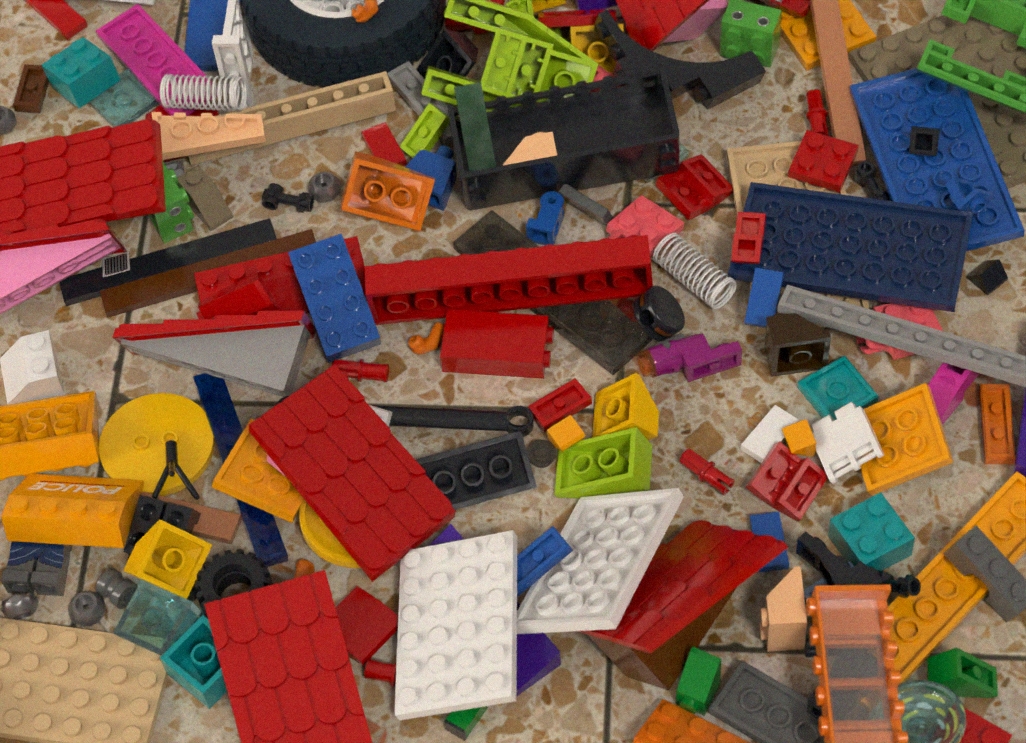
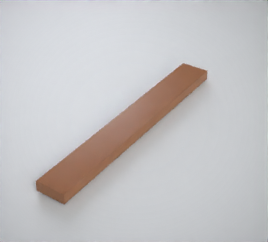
M810 0L832 135L837 139L859 145L858 153L852 164L858 165L860 162L866 161L859 116L850 91V85H853L839 3L838 0Z

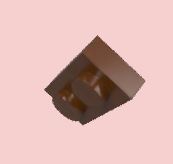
M24 64L13 102L16 112L41 113L49 84L42 65Z

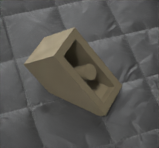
M199 165L177 178L179 181L178 187H183L190 201L188 204L191 210L210 231L233 218L232 212L216 185Z

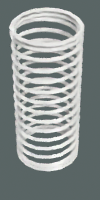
M166 74L163 76L160 84V99L163 107L166 109L189 108L192 110L194 108L198 110L200 108L201 110L241 111L246 104L247 87L243 77L234 76L231 79L229 76L227 78L224 76L221 78L216 76L214 78L213 76L208 77L206 75L204 77L201 75L198 77L193 75L191 77L190 75L179 76L177 74L174 76ZM188 77L190 78V82H189V100H190V102H189V104L187 103V98H188V80H187V79H188ZM205 78H207V83H206V99H207V102H206V104L204 103V98H205V81H204V79H205ZM211 78L213 79V82H212V104H210V96H211V83H210V79H211ZM222 79H224V85H223V98H224V103H223V105H222V103H221V99H222V82H221V81H222ZM228 79L230 80V84H229V100H230V102H229V105L227 104V96H228V84H227V80H228ZM169 80H170V82H171V99H170V100H169V94H168ZM240 80L241 88H242V98H241L240 106H239V108H238V106H237L238 99H239V82H238V81ZM165 85H166V97H167V101H168V104H169V105H167L166 99H165ZM182 93H183V97H184V103H183V104H182V102H181ZM199 93H200V97H201V103H200V105H199V102H198ZM216 93H217V96H218V104H217V105H216V102H215V100H216ZM178 95V103L176 104L175 100L176 96ZM194 95H195V104H193V101H192Z
M677 233L668 234L656 246L653 260L673 275L675 279L682 282L684 286H687L689 290L696 293L712 309H718L725 305L734 294L736 281L732 277H728V274L724 273L723 270H719L718 266H714V263L710 262L709 259H705V256L701 255L699 251L696 252V249L692 248L691 244H687V241H683V238ZM676 237L670 243H668V245L663 250L660 259L657 260L658 253L663 247V245L671 238ZM675 241L672 249L664 256L666 250ZM683 250L681 255L674 261L675 257L679 254V252ZM688 253L685 259L679 264L680 260ZM692 257L690 262L683 268L685 263ZM697 260L694 266L688 271L691 265ZM701 264L699 269L693 274L696 268ZM704 268H706V269L704 270V272H703V273L699 276V278L697 279V277H698V275L701 273V271H702ZM709 273L706 279L701 283L703 278ZM714 276L711 282L706 286L709 280ZM719 279L716 285L711 289L714 283ZM728 283H730L726 291L717 300H715L716 296L722 291V289Z

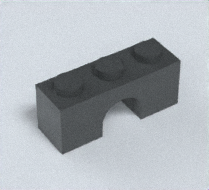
M977 525L966 532L943 553L963 576L970 573L984 582L990 593L985 600L1006 622L1019 615L1026 608V579Z

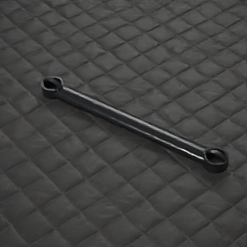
M285 396V397L281 398V399L277 402V404H279L280 402H283V400L286 399V398L289 397V396ZM371 405L392 412L389 426L507 431L508 434L521 431L523 437L529 435L534 427L533 414L525 406H514L508 411ZM516 416H524L529 419V423L526 425H515L509 421Z

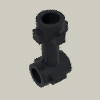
M869 161L860 162L854 174L856 183L861 187L867 188L871 195L868 198L889 201L888 192H882L874 180L876 176L874 165Z
M276 183L269 184L268 189H264L261 197L262 205L269 210H276L279 203L296 206L297 212L304 213V211L311 212L314 206V196H310L309 193L305 192L299 193V196L285 194L284 188Z
M878 571L884 579L883 585H891V592H898L901 598H908V596L919 594L921 584L919 579L913 575H906L905 578L898 577V580H894L891 574L885 571Z

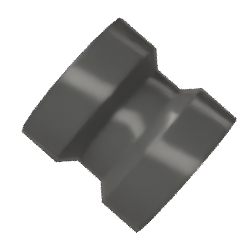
M110 568L100 576L95 590L102 597H109L114 606L123 609L135 598L138 592V585L130 579H124L122 573L115 568Z

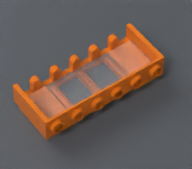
M891 585L815 586L812 596L807 597V615L812 616L813 623L809 632L810 644L816 647V656H813L812 661L813 674L819 676V686H816L815 692L816 704L822 705L823 715L819 717V734L824 736L825 743H908L907 731H902L901 718L904 714V701H899L897 691L901 682V674L899 670H895L894 666L897 642L891 641L890 632L894 616L893 611H888L887 607Z

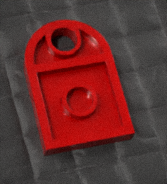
M606 9L538 12V18L547 27L594 25L598 13ZM608 9L615 22H617V10Z

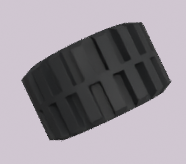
M237 549L236 553L226 550L224 551L225 555L219 556L217 553L212 556V562L206 561L203 564L204 571L199 570L195 589L202 612L206 618L208 616L205 603L223 599L220 597L227 587L233 584L243 583L250 585L247 592L273 585L268 567L265 566L261 558L257 559L256 555L252 552L245 555L244 550Z

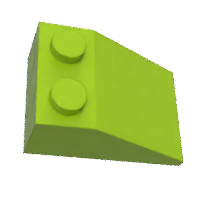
M637 427L580 440L564 451L558 450L555 496L557 498L580 499V497L650 491L653 445Z

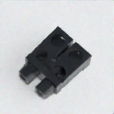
M140 495L128 536V544L126 543L123 552L129 555V559L135 544L159 519L192 534L194 525L198 524L201 513L193 508Z

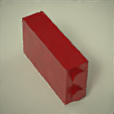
M447 309L440 354L442 372L544 379L545 368H550L551 351H547L548 344H553L554 327H549V316Z

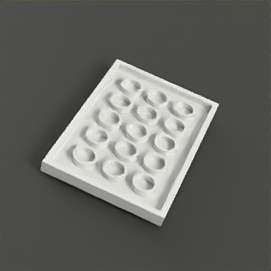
M673 488L580 497L560 533L573 551L531 585L517 610V634L616 629L684 498L680 489Z
M512 530L411 549L400 561L395 716L399 720H406L516 701L517 535Z

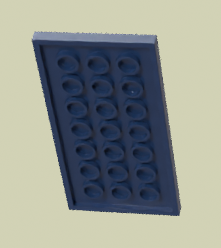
M750 183L743 212L766 213L760 264L730 262L728 277H732L734 280L753 282L755 268L784 272L782 287L790 285L813 292L955 312L973 221V212L762 183Z

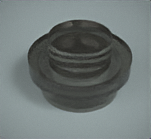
M547 440L532 442L527 448L529 461L538 468L548 467L556 457L554 445Z

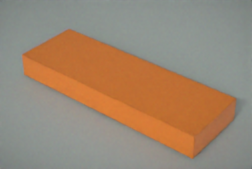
M980 384L979 397L984 463L1015 464L1010 385Z

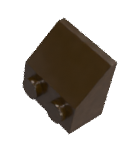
M779 313L766 317L765 353L771 377L816 371L828 365L831 342L830 332L796 313Z

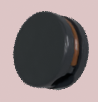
M652 286L633 301L634 316L642 330L652 339L660 342L665 341L684 328L685 317L683 310L676 298L665 288Z

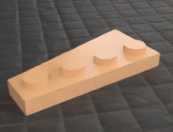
M152 112V119L156 120L161 127L163 160L266 142L261 114H226L225 117H215L212 113H201V116H186V113L174 112V116H162L161 112Z

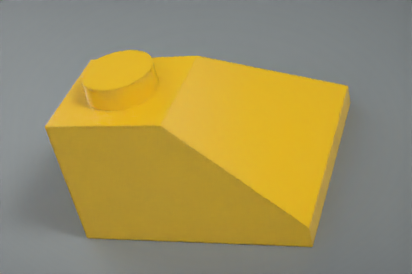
M617 24L623 31V24ZM594 25L570 26L571 44L597 62L607 72L613 73L617 61L611 58L608 46L604 40L599 39L596 35Z
M634 373L596 392L592 438L637 427L648 441L658 437L659 410L639 374Z
M159 519L135 544L123 571L187 600L212 544Z

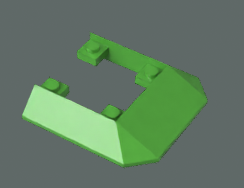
M1026 0L946 1L941 13L942 15L964 24L967 23L969 16L1019 35L1016 44L1026 48ZM929 40L918 64L917 72L1014 111L1026 114V77L1008 70L1005 71L1002 78L952 59L955 49L934 40Z

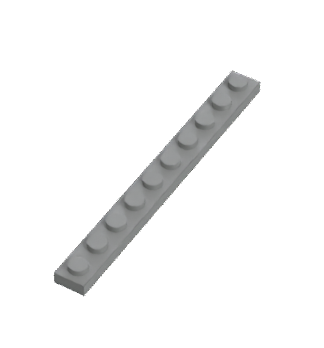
M790 285L786 286L778 303L777 312L796 313L815 324L1026 387V356Z

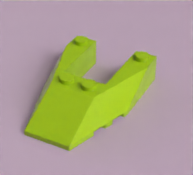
M448 0L444 17L495 32L481 81L428 66L421 95L457 105L454 87L481 82L484 102L496 100L498 96L509 98L520 96L525 91L536 93L547 91L552 86L563 88L574 86L579 81L593 82L598 63L528 13L489 0ZM567 94V95H564L563 97H570V96H573L574 94ZM540 99L536 102H543L548 99ZM513 104L510 107H517L521 104ZM486 109V112H490L495 109Z

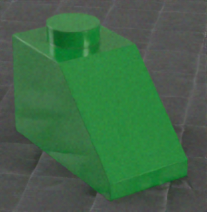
M694 646L691 648L676 690V704L693 714L698 713L705 716L720 687L721 658Z
M957 647L927 658L928 687L948 697H998L996 667Z

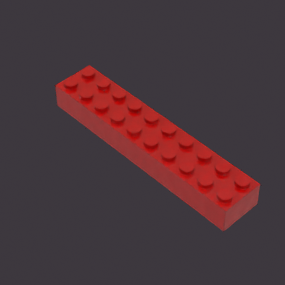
M631 235L616 239L603 238L598 241H576L571 244H549L535 248H517L508 251H489L481 254H461L454 257H433L427 260H406L400 263H378L373 266H365V293L375 325L446 318L447 309L501 312L637 297L653 286L648 235Z

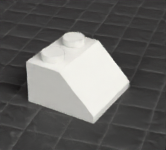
M49 330L20 337L0 358L7 405L64 394L57 351Z

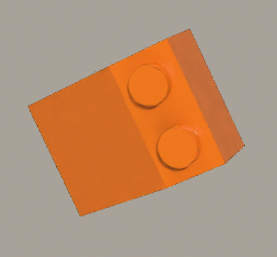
M355 151L341 200V210L421 231L435 178L388 160Z

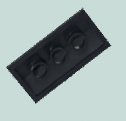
M521 431L416 459L426 471L425 474L448 498L455 510L537 487Z

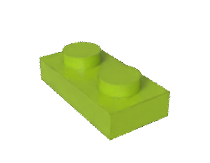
M429 103L399 147L412 158L420 150L430 152L450 123L449 116L435 105Z

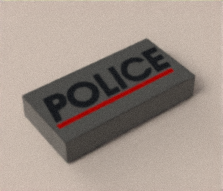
M564 184L560 189L559 193L563 196L565 202L606 227L607 223L613 219L607 208L571 186Z

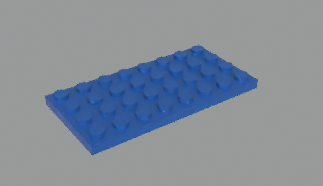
M917 68L850 85V91L891 201L958 210L957 206L950 199V192L945 183L952 177L972 182L975 189L990 191L995 198L987 204L983 211L977 214L973 213L967 251L1024 237L1025 230L967 91L917 72ZM912 126L940 128L937 156L909 154Z

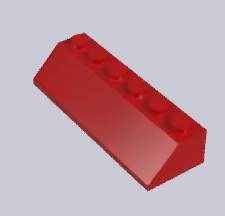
M358 237L346 238L344 241L366 298L365 265ZM288 252L194 273L200 302L257 270L281 311H305L306 314L309 313Z

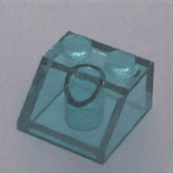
M141 580L113 634L162 656L203 615V612L193 602Z

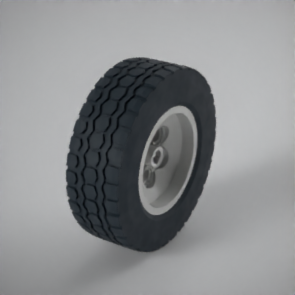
M242 0L250 36L265 61L284 76L288 75L292 80L299 83L303 81L304 84L313 87L318 85L320 88L384 71L388 73L408 61L413 66L415 61L418 62L425 55L426 51L430 50L435 43V39L438 38L443 26L446 0H377L378 12L367 22L359 23L355 20L356 18L352 17L351 12L353 8L357 10L356 5L364 6V0Z

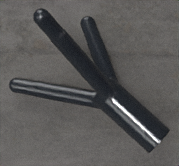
M167 441L165 443L166 467L152 494V498L157 499L168 475L173 477L176 471L194 499L198 500L200 498L199 494L178 464L177 442Z

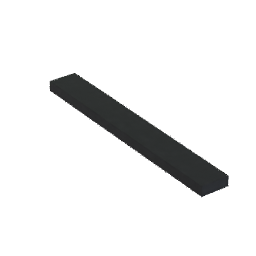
M268 218L129 259L130 270L103 277V267L69 276L60 281L59 284L65 305L69 306L100 297V291L272 241L277 239L271 219Z

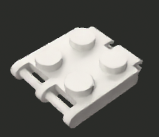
M853 402L834 411L836 420L827 415L812 424L813 436L816 440V451L832 484L838 482L839 477L851 470L858 471L861 469L862 464L876 456L878 458L884 456V452L865 410L861 406L856 407Z

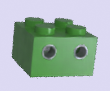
M730 0L721 21L720 56L731 59L752 50L763 66L771 68L780 45L782 10L741 0Z
M163 162L166 211L149 214L148 216L163 243H167L193 231L191 219L194 218V215L188 204L190 201L183 187L179 188L177 185L179 181L172 168L167 169Z

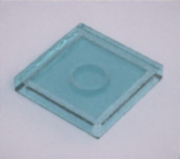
M128 69L119 74L121 79L119 82L88 102L112 127L132 123L159 104Z

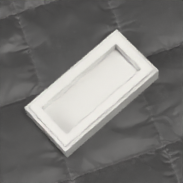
M774 405L741 444V450L762 463L775 443L779 441L785 442L786 439L782 429L799 422V419Z

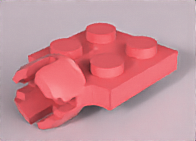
M641 195L607 223L606 231L611 234L607 238L616 239L631 235H648L651 258L658 243L670 233L679 234L684 228V222ZM671 238L670 240H668V241L663 245V247H664L667 243H669L673 238Z
M895 303L873 308L877 312L943 331L933 310L929 308ZM856 336L857 344L866 343V346L860 347L864 354L886 351L891 354L893 360L915 355L908 351Z

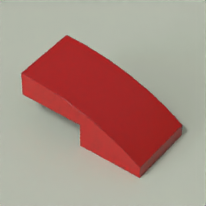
M737 212L731 262L760 264L766 213Z

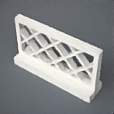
M228 0L223 35H213L212 46L220 78L222 76L225 78L229 76L232 79L234 76L243 77L245 80L247 99L244 108L256 106L251 84L253 61L239 0ZM228 79V80H227V84H228L227 104L229 105V102H230V100H229V84H230V80ZM240 80L238 81V82H239V99H238V103H237L238 108H239V106H240L241 98H242V88H241Z

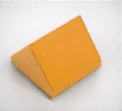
M569 415L547 429L548 443L564 451L583 439L585 433L574 418Z
M807 419L782 429L791 453L809 457L815 455L816 440Z

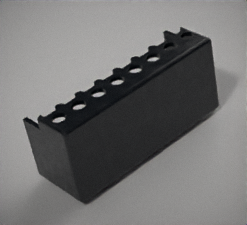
M664 65L656 67L654 71L643 73L632 71L627 76L617 78L605 76L600 81L590 83L579 81L574 86L563 88L552 86L547 91L536 93L525 91L520 96L509 98L498 96L496 100L485 102L486 109H495L486 113L496 167L469 172L460 117H457L459 115L458 107L453 108L452 104L447 105L462 190L468 210L541 198L546 192L555 191L559 193L564 184L579 191L675 173L679 170L680 133ZM647 79H654L653 81H650V82H643L644 80H647ZM620 84H628L624 87H616ZM593 89H601L597 92H590ZM567 94H574L573 96H570V97H563L564 95H567ZM540 99H548L543 102H536ZM513 104H521L517 107H510ZM537 132H553L557 151L556 156L503 165L526 136H531Z

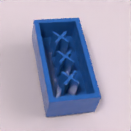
M342 233L288 252L327 362L330 363L336 359L339 360L380 345V335Z

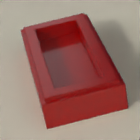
M386 122L361 131L362 138L372 156L401 166L407 165V160Z

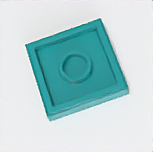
M845 355L797 382V388L822 418L830 415L836 420L834 411L848 403L853 402L856 407L861 406L865 409L878 402L879 398L877 393Z

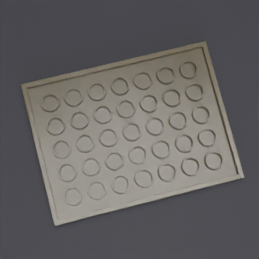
M942 15L849 51V60L864 82L916 69L930 39L955 49L952 59L1002 78L1006 70L1026 77V48L1016 44L1018 40L1016 34L969 16L967 23L964 24ZM968 92L1007 189L1026 182V114Z

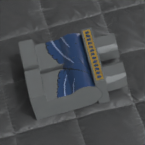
M12 541L7 568L3 570L1 582L6 591L16 594H27L28 592L34 594L36 591L37 595L64 596L70 551H72L73 545Z

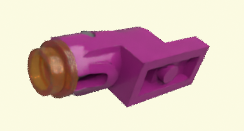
M679 333L644 350L643 354L637 356V360L644 378L677 373L682 369L687 381L691 382L741 366L742 349L738 341L729 344L723 343L711 349L703 333L688 337Z

